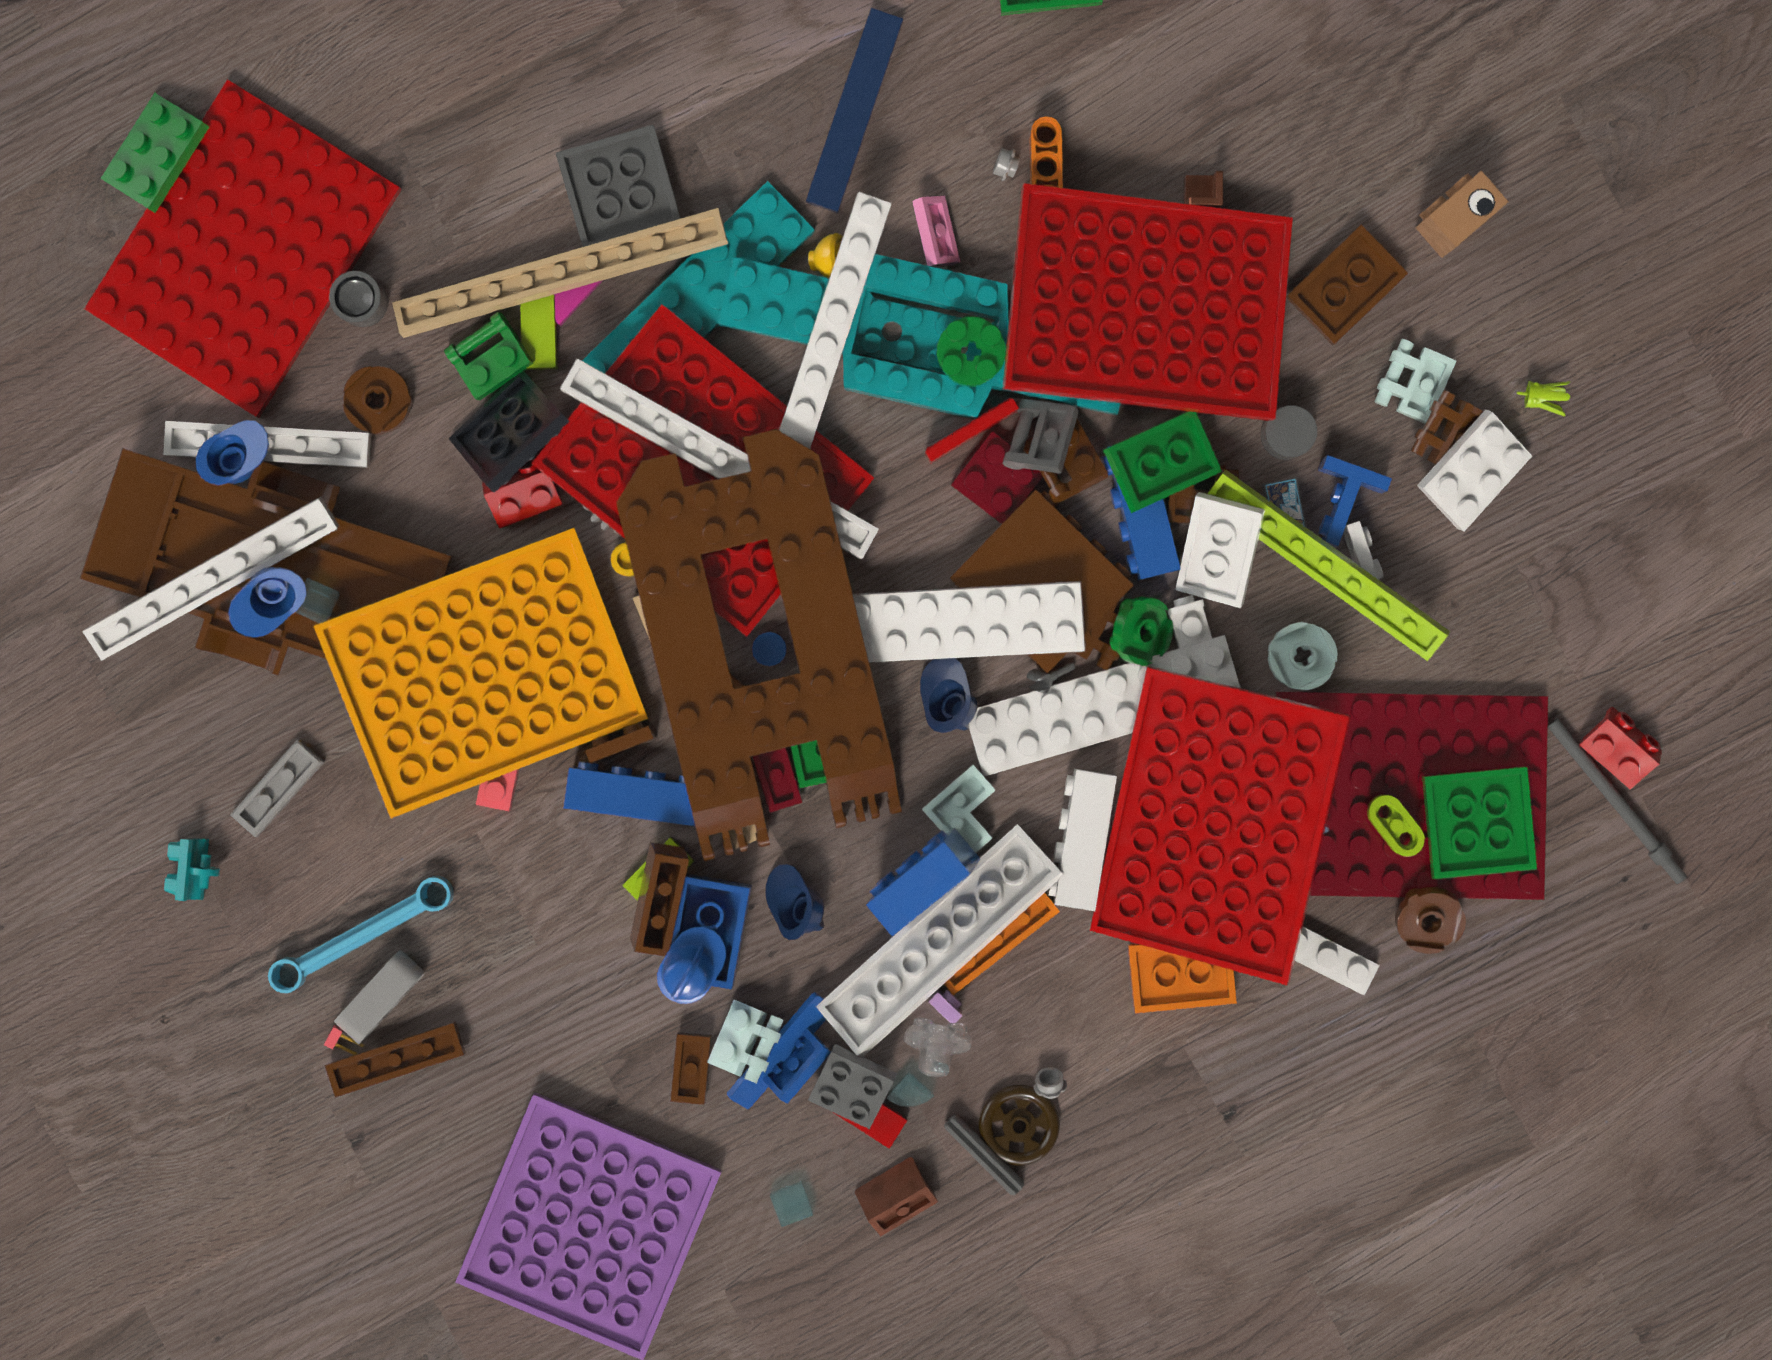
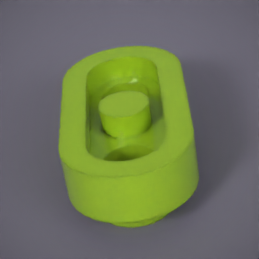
M1378 795L1369 802L1367 807L1369 821L1395 853L1408 857L1420 852L1425 841L1424 833L1397 798L1390 795ZM1383 805L1389 808V815L1385 818H1381L1378 814L1379 808ZM1404 832L1410 835V841L1406 845H1402L1399 841L1400 835Z

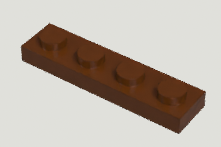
M455 1021L325 1065L336 1098L466 1054Z

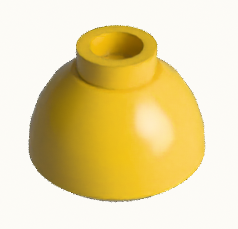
M834 233L826 236L817 244L815 250L809 252L808 263L812 271H819L824 277L830 278L843 239L841 234Z

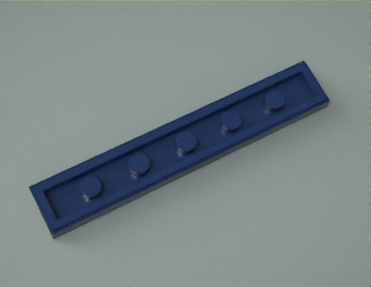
M874 8L870 9L806 198V203L835 213L839 212L903 24V18Z

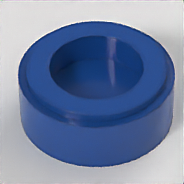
M772 632L759 635L752 646L754 658L765 666L779 664L784 659L787 650L783 638Z

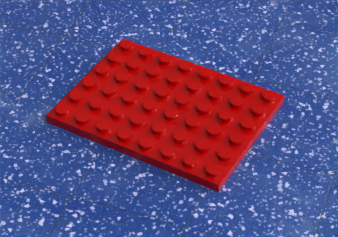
M227 79L202 119V122L209 126L206 134L156 213L148 208L145 210L84 310L253 416L260 418L330 306L329 293L333 282L340 275L352 271L402 189Z
M1024 183L1021 189L1003 389L1265 421L1275 420L1293 217Z
M663 304L605 373V375L745 454L747 453L743 437L776 429L779 430L787 408L784 403ZM581 402L568 418L569 422L557 436L548 442L532 462V465L625 539L616 504L642 461L673 453ZM816 430L810 450L819 455L829 499L832 503L848 511L874 477ZM677 456L684 487L717 479ZM767 539L701 555L714 611L746 637L781 595Z
M1151 666L1147 667L1090 931L1288 985L1292 975L1351 715Z

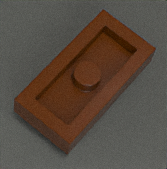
M642 722L623 728L624 736L612 740L611 735L608 734L592 740L593 748L585 750L589 762L598 761L657 738L652 725L643 727Z
M677 1033L671 1102L705 1104L709 1068L707 1061L710 1057L712 1035Z

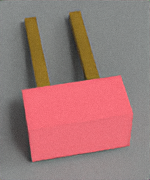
M334 1025L324 1045L331 1049L337 1046L353 1055L358 1054L338 1044L339 1037L360 1047H363L364 1044H357L352 1038L342 1034L343 1030Z

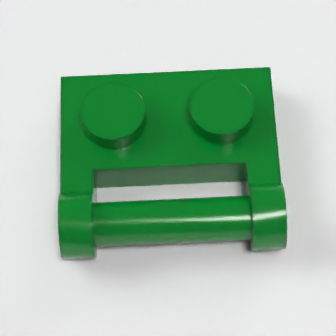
M500 311L490 317V322L457 345L451 344L444 349L445 355L455 366L475 400L478 401L534 364L508 320ZM500 332L504 339L468 364L464 356Z

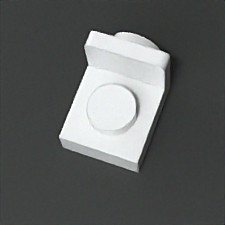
M1191 595L1174 600L1175 607L1168 609L1167 612L1169 619L1173 622V632L1178 648L1212 639L1203 606H1205L1203 599L1194 601V597Z

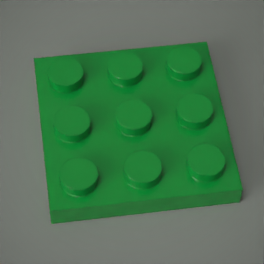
M1527 767L1422 776L1431 876L1433 879L1537 869Z

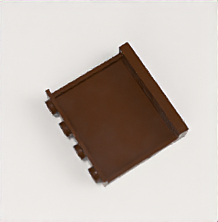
M1035 490L949 579L958 588L1081 581L1084 631L1086 635L1131 589L1133 584L1129 579L1132 575L1119 562L1115 565L1110 563L1104 557L1108 553L1107 550L1094 538L1089 542L1080 533L1084 528L1071 515L1064 518L1056 510L1059 504L1052 501L1049 493L1044 491L1040 494ZM1068 652L1027 655L1045 673H1048Z

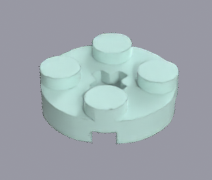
M1299 622L1287 625L1276 633L1268 646V663L1271 672L1279 682L1292 689L1310 690L1321 686L1330 678L1335 668V662H1337L1338 653L1333 638L1326 630L1314 624ZM1300 646L1304 651H1311V656L1307 658L1308 664L1305 666L1301 662L1294 661V656L1297 655L1296 649Z

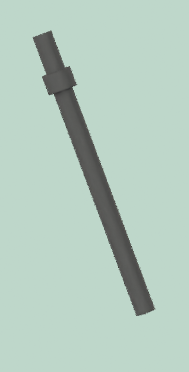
M1558 718L1548 724L1550 731L1649 850L1648 856L1656 865H1661L1676 884L1683 882L1687 875L1671 857L1673 852L1664 842L1660 843L1562 722Z

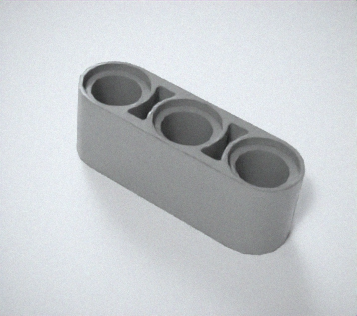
M399 950L340 1013L334 1022L357 1044H361L426 972L402 950Z

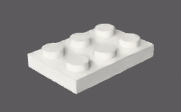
M1485 409L1417 486L1457 529L1465 532L1528 462L1532 455L1493 412Z
M1199 492L1194 501L1180 566L1181 570H1179L1175 590L1241 608L1245 600L1265 510Z

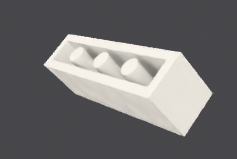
M1074 769L1073 776L1067 775L1064 795L1070 796L1068 809L1062 808L1059 820V829H1064L1062 843L1056 842L1053 862L1059 863L1058 869L1063 875L1048 889V896H1054L1053 903L1055 905L1090 911L1096 910L1117 779L1115 775Z

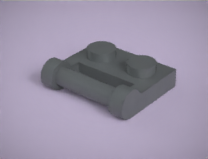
M1021 400L1018 407L1020 416L1010 451L1005 453L1003 465L1015 470L1025 468L1062 473L1079 411L1073 405ZM1039 416L1029 454H1025L1023 451L1034 417Z

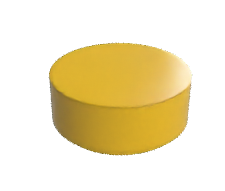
M625 542L614 548L611 554V565L618 574L630 577L634 576Z

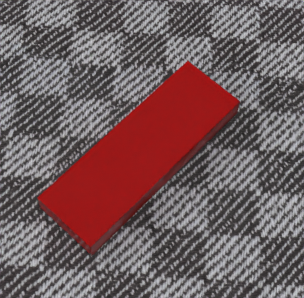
M1007 399L925 450V456L930 464L1016 413L1019 408L1014 399Z

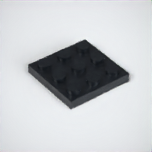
M522 371L509 380L448 439L484 484L495 493L502 485L508 483L512 476L526 462L532 460L548 441L557 436L569 420L526 372Z

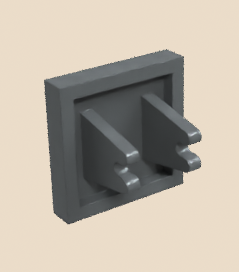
M835 1044L808 1101L870 1129L897 1073L862 1056H857L855 1053Z

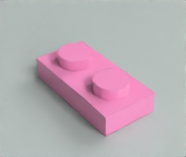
M945 196L921 197L912 201L927 266H951L959 263L960 258Z

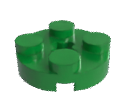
M963 317L951 322L941 334L937 345V360L943 372L954 383L965 387L980 386L993 379L1001 370L1006 356L1005 342L1000 330L989 321L979 317ZM969 342L975 343L976 348L981 350V356H975L973 361H968L967 355L961 353L962 347H968Z
M1141 596L1134 599H1125L1120 605L1119 613L1114 623L1113 635L1110 638L1112 650L1118 652L1120 657L1126 662L1141 666L1152 664L1150 661H1152L1153 656L1160 654L1159 657H1162L1168 650L1173 636V622L1167 618V613L1165 612V610H1168L1167 606L1162 601ZM1142 626L1146 629L1145 635H1140Z

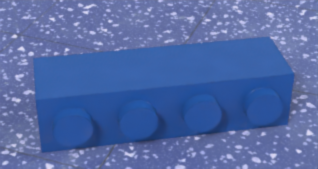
M1106 455L1102 456V463L1108 472V476L1112 475L1115 487L1110 489L1114 509L1120 508L1123 521L1118 522L1122 542L1128 541L1131 551L1130 555H1126L1130 574H1136L1137 579L1142 580L1181 570L1164 500H1159L1131 513Z
M583 761L578 762V767H570L568 770L564 809L695 826L683 775H679V781L665 779L666 773L646 770L645 776L632 775V768L612 766L611 772L598 770L599 764Z

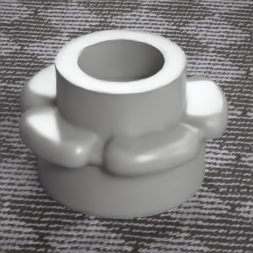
M1002 148L996 160L993 174L1002 177L1001 181H1004L1007 176L1014 177L1019 165L1020 158L1015 156L1016 150L1014 148L1011 151Z
M1047 1067L1041 1069L1036 1075L1034 1091L1039 1096L1043 1095L1045 1098L1053 1099L1058 1097L1061 1092H1065L1067 1081L1063 1080V1074L1059 1069Z

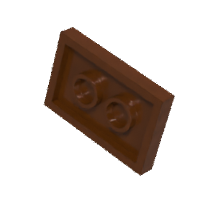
M1360 225L1286 298L1333 346L1385 297L1408 272Z

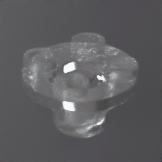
M916 1018L913 1021V1026L907 1027L904 1031L905 1043L920 1050L918 1070L929 1077L947 1076L951 1069L952 1054L965 1053L971 1049L972 1037L967 1033L968 1027L960 1023H949L947 1026L934 1024L930 1019Z

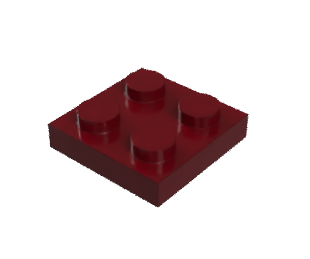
M992 431L951 484V487L1002 525L1025 501L1043 476L1040 470L1025 468L1015 470L1004 466L1003 459L1005 453L1010 451L1011 445Z

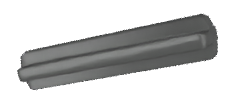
M958 1114L952 1115L945 1122V1129L1010 1195L1014 1196L1025 1185L1024 1181L1007 1163H1004Z

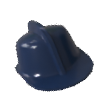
M956 658L932 660L924 669L920 680V693L928 725L935 732L940 733L951 732L956 729L968 730L969 723L977 712V700L975 694L970 689L967 674L962 663Z
M783 864L774 868L767 879L765 887L766 901L783 937L788 940H797L804 933L822 930L825 925L822 919L824 915V901L821 895L806 885L802 875L795 867Z

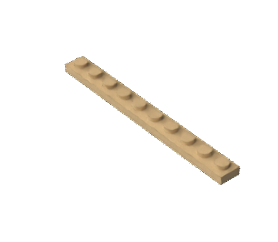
M716 208L392 302L399 333L405 338L729 243L721 213Z

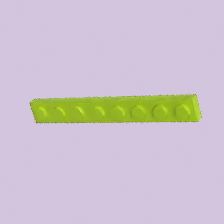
M1225 470L1209 491L1208 495L1264 509L1259 540L1428 661L1450 633L1448 629L1229 471Z

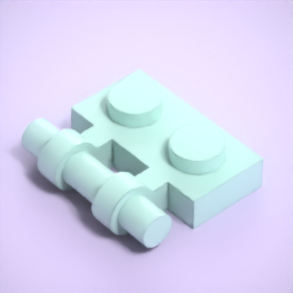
M1401 339L1397 350H1393L1389 358L1391 364L1385 378H1381L1378 383L1377 389L1379 392L1374 402L1387 407L1392 395L1401 398L1396 412L1425 424L1432 412L1429 408L1433 401H1438L1445 389L1456 360L1426 347L1422 349L1417 359L1410 356L1414 343ZM1404 367L1413 370L1406 387L1397 383Z
M734 1000L707 1063L740 1077L747 1064L749 1068L744 1079L757 1084L761 1072H766L769 1062L766 1061L773 1044L778 1043L781 1034L778 1032L784 1020L771 1015L767 1026L764 1027L762 1025L767 1013ZM760 1036L762 1038L754 1056L750 1055L757 1037Z

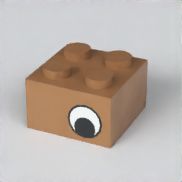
M1482 170L1473 178L1467 173L1445 192L1449 198L1448 200L1443 196L1439 197L1419 215L1423 221L1415 228L1441 258L1455 249L1508 203V200Z

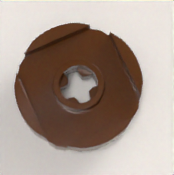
M369 366L359 369L347 380L343 391V409L349 421L360 430L376 435L389 433L399 428L408 418L413 406V398L406 380L396 371L386 367ZM375 392L379 395L383 392L385 394L383 399L385 404L382 408L376 406L372 409L369 404L372 402L371 393Z
M1438 887L1413 888L1405 894V899L1397 908L1395 924L1398 933L1407 946L1416 952L1424 954L1439 953L1444 951V946L1449 945L1452 941L1455 944L1464 933L1466 926L1464 911L1457 896L1445 889ZM1428 915H1435L1436 918H1439L1438 921H1433L1431 926H1426L1423 919Z

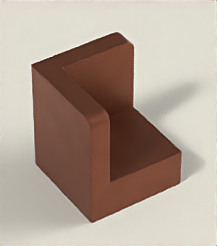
M1215 171L1214 175H1186L1184 177V204L1221 208L1223 205V171Z

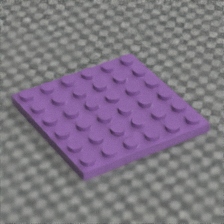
M534 1093L455 1283L640 1360H644L722 1170L543 1095Z

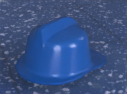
M245 420L207 439L199 448L196 456V469L200 477L209 484L215 485L237 484L250 478L255 468L262 463L267 455L269 440L264 426L256 421Z
M270 567L256 572L250 582L231 601L228 611L230 623L237 632L244 636L260 637L269 634L304 603L306 597L305 583L298 574L284 568Z
M692 927L682 932L672 944L657 972V983L662 994L669 1000L679 1004H691L701 1000L711 988L724 965L726 947L722 938L715 931L705 927Z

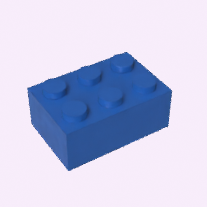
M955 828L947 834L943 830L938 832L921 849L923 852L921 855L916 850L895 870L897 872L896 875L890 871L869 891L873 896L866 906L891 936H894L968 877L980 861L979 856Z
M686 873L671 946L682 932L692 927H705L715 931L722 938L726 947V959L712 986L732 990L736 978L752 885Z

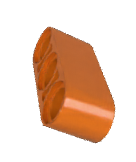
M1041 117L1032 125L1029 138L1030 184L1063 188L1061 125L1052 117ZM1041 128H1048L1054 133L1055 138L1051 142L1045 143L1037 138L1036 132ZM1041 162H1049L1054 166L1055 173L1049 177L1042 176L1037 171V165Z

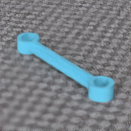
M441 876L430 877L421 882L417 892L306 954L298 958L286 957L275 962L268 972V980L271 987L280 993H290L300 988L309 974L426 910L434 912L447 907L454 896L452 884ZM431 882L442 884L447 891V896L442 901V905L433 906L425 900L428 898L427 889L432 884ZM284 964H291L298 971V980L295 982L294 987H285L278 981L281 979L280 970Z

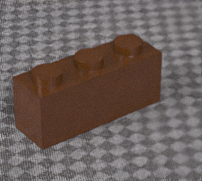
M650 842L630 936L634 952L666 956L670 949L689 862L684 847Z

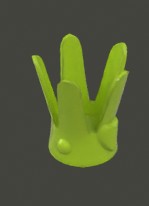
M1529 381L1526 392L1518 391L1517 395L1525 396V408H1541L1561 416H1566L1560 406L1547 401L1569 400L1570 395L1565 393V388L1555 386L1568 385L1570 381L1548 384Z

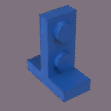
M1327 455L1322 458L1318 471L1343 481L1342 484L1336 483L1332 491L1330 502L1334 503L1330 516H1324L1318 534L1323 535L1322 539L1331 546L1338 547L1360 486L1378 493H1384L1388 491L1392 478Z

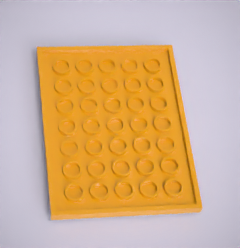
M575 528L314 625L390 818L648 719Z

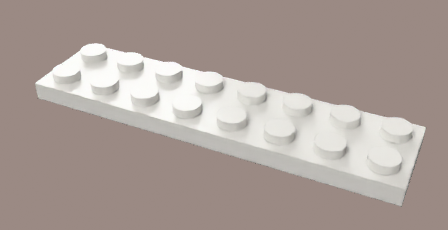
M1081 581L853 594L869 662L1080 652L1086 650Z
M1225 635L1168 651L1162 657H1159L1160 654L1153 656L1152 661H1150L1152 664L1148 666L1127 663L1110 668L1107 671H1100L1053 685L1046 693L1032 691L978 707L974 718L969 723V730L983 776L985 777L1133 733L1147 667L1151 666L1240 688Z
M1017 824L980 858V861L968 877L895 934L816 1006L817 1009L857 1056L864 1057L1054 885L1063 873Z

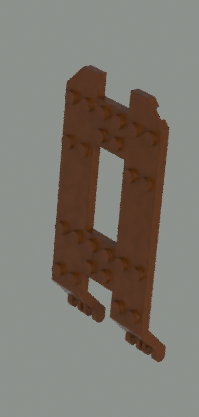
M778 429L743 437L751 471L684 487L676 453L644 460L640 463L616 503L704 862L713 860L715 857L709 835L722 832L725 855L729 856L734 854L729 830L735 829L740 852H745L748 849L746 837L743 835L742 827L755 824L758 846L761 848L770 845L750 756L816 740L836 829L845 827L847 824L841 802L853 800L855 817L859 823L866 821L862 797L867 798L872 820L880 816L874 794L886 792L889 813L893 815L902 812L893 759L818 454ZM767 539L800 673L733 689L701 555Z

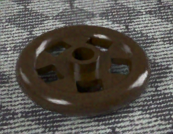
M1011 1085L998 1090L986 1101L979 1117L981 1140L1004 1163L1011 1165H1028L1044 1158L1054 1147L1060 1130L1059 1115L1051 1099L1045 1098L1043 1095L1039 1096L1034 1091V1087L1027 1085ZM1014 1099L1018 1108L1004 1114L1001 1105L1008 1100ZM1031 1102L1037 1104L1042 1110L1037 1118H1034L1033 1114L1026 1110V1107ZM1018 1120H1022L1026 1123V1127L1023 1131H1016L1013 1128V1124ZM1002 1121L1005 1135L995 1137L992 1123ZM1037 1126L1046 1130L1040 1143L1031 1139ZM1009 1142H1024L1023 1152L1010 1151Z

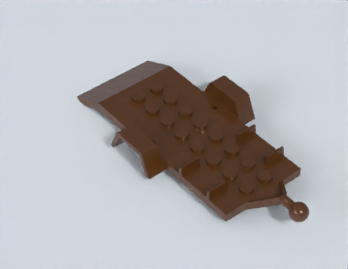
M122 448L80 579L141 598L319 497H322L332 513L340 487L262 462L255 468L247 488L231 483L222 485L209 484L200 477L198 472ZM335 518L339 524L338 529L270 566L292 570L305 583L306 597L304 603L296 612L267 635L248 637L237 632L230 623L228 611L231 601L250 582L252 578L250 577L188 612L189 614L204 618L195 648L222 654L267 669L272 674L279 676L288 647L326 659L314 625L447 576L453 556Z

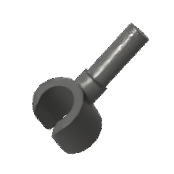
M1069 662L1048 673L1037 669L1030 670L1027 674V679L1036 681V683L1029 688L1040 693L1048 692L1054 680L1075 669L1074 664Z

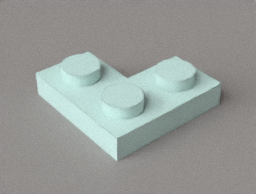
M972 764L924 806L922 810L946 834L955 828L976 853L992 837L970 812L990 796L995 789Z

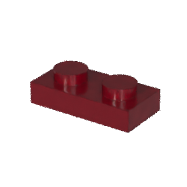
M786 748L753 756L770 813L803 803Z

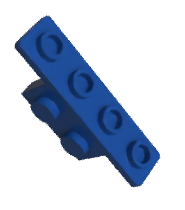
M816 992L810 995L779 1031L781 1036L778 1043L773 1044L766 1062H769L766 1072H761L756 1084L744 1079L747 1073L746 1070L727 1092V1096L732 1101L749 1109L769 1087L780 1100L787 1104L831 1053L826 1045L815 1035V1032L826 1020L816 1007L825 998Z

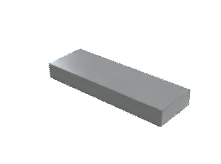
M297 739L230 815L254 837H258L325 761L301 739Z

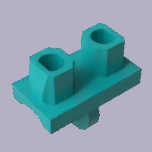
M180 839L179 842H170L168 844L167 857L169 860L178 861V871L166 876L164 890L174 894L175 900H204V889L209 888L210 876H220V868L211 867L212 855L208 854L209 839Z

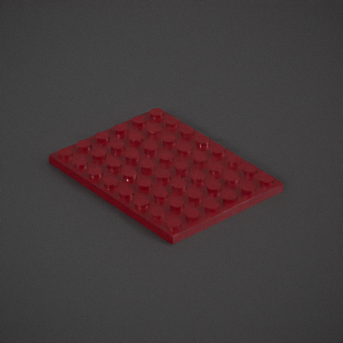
M1274 692V697L1351 715L1327 819L1330 830L1324 833L1310 896L1404 898L1405 894L1413 888L1438 887L1454 893L1459 899L1545 900L1548 696ZM1527 767L1537 869L1433 879L1431 876L1422 776ZM1390 795L1401 802L1424 833L1425 841L1420 852L1407 857L1395 853L1389 847L1367 816L1368 804L1374 797ZM1386 805L1379 808V816L1385 818L1389 815V808ZM1407 832L1400 835V843L1402 845L1409 843L1410 835Z

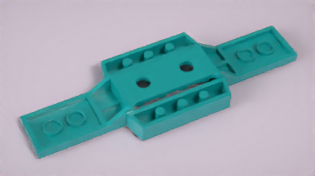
M874 254L841 354L843 355L844 390L970 419L978 417L991 389L1024 394L1118 415L1120 403L1003 389L1005 360L1001 370L993 379L980 386L965 387L954 383L947 375L860 356L865 355L944 373L937 360L938 341L943 331L951 322L961 319V317L877 299L870 292L993 319L995 321L991 324L1000 330L1005 347H1007L1009 319L1006 283ZM733 257L718 325L807 345L829 278ZM889 322L899 324L902 329L901 337L893 342L886 340L882 335L884 325ZM969 342L968 350L965 353L968 361H973L977 355L981 356V350L977 349L976 344Z

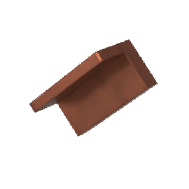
M912 1157L907 1158L855 1190V1195L868 1222L880 1237L938 1203L933 1190L924 1180Z

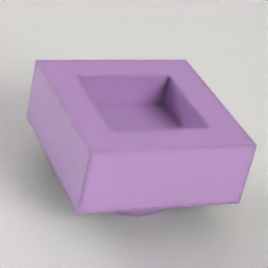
M938 989L928 998V1002L952 1025L962 1017V1011L959 1009L962 1003L949 990L943 994Z

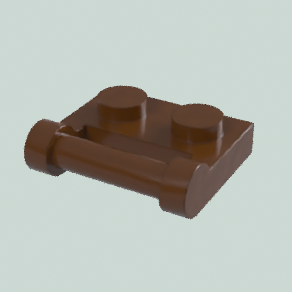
M1076 419L1063 466L1071 481L1062 483L1057 473L1040 471L1050 488L1049 495L1054 503L1062 502L1108 478V472L1078 419ZM1033 437L1026 441L1024 448L1026 454H1029Z

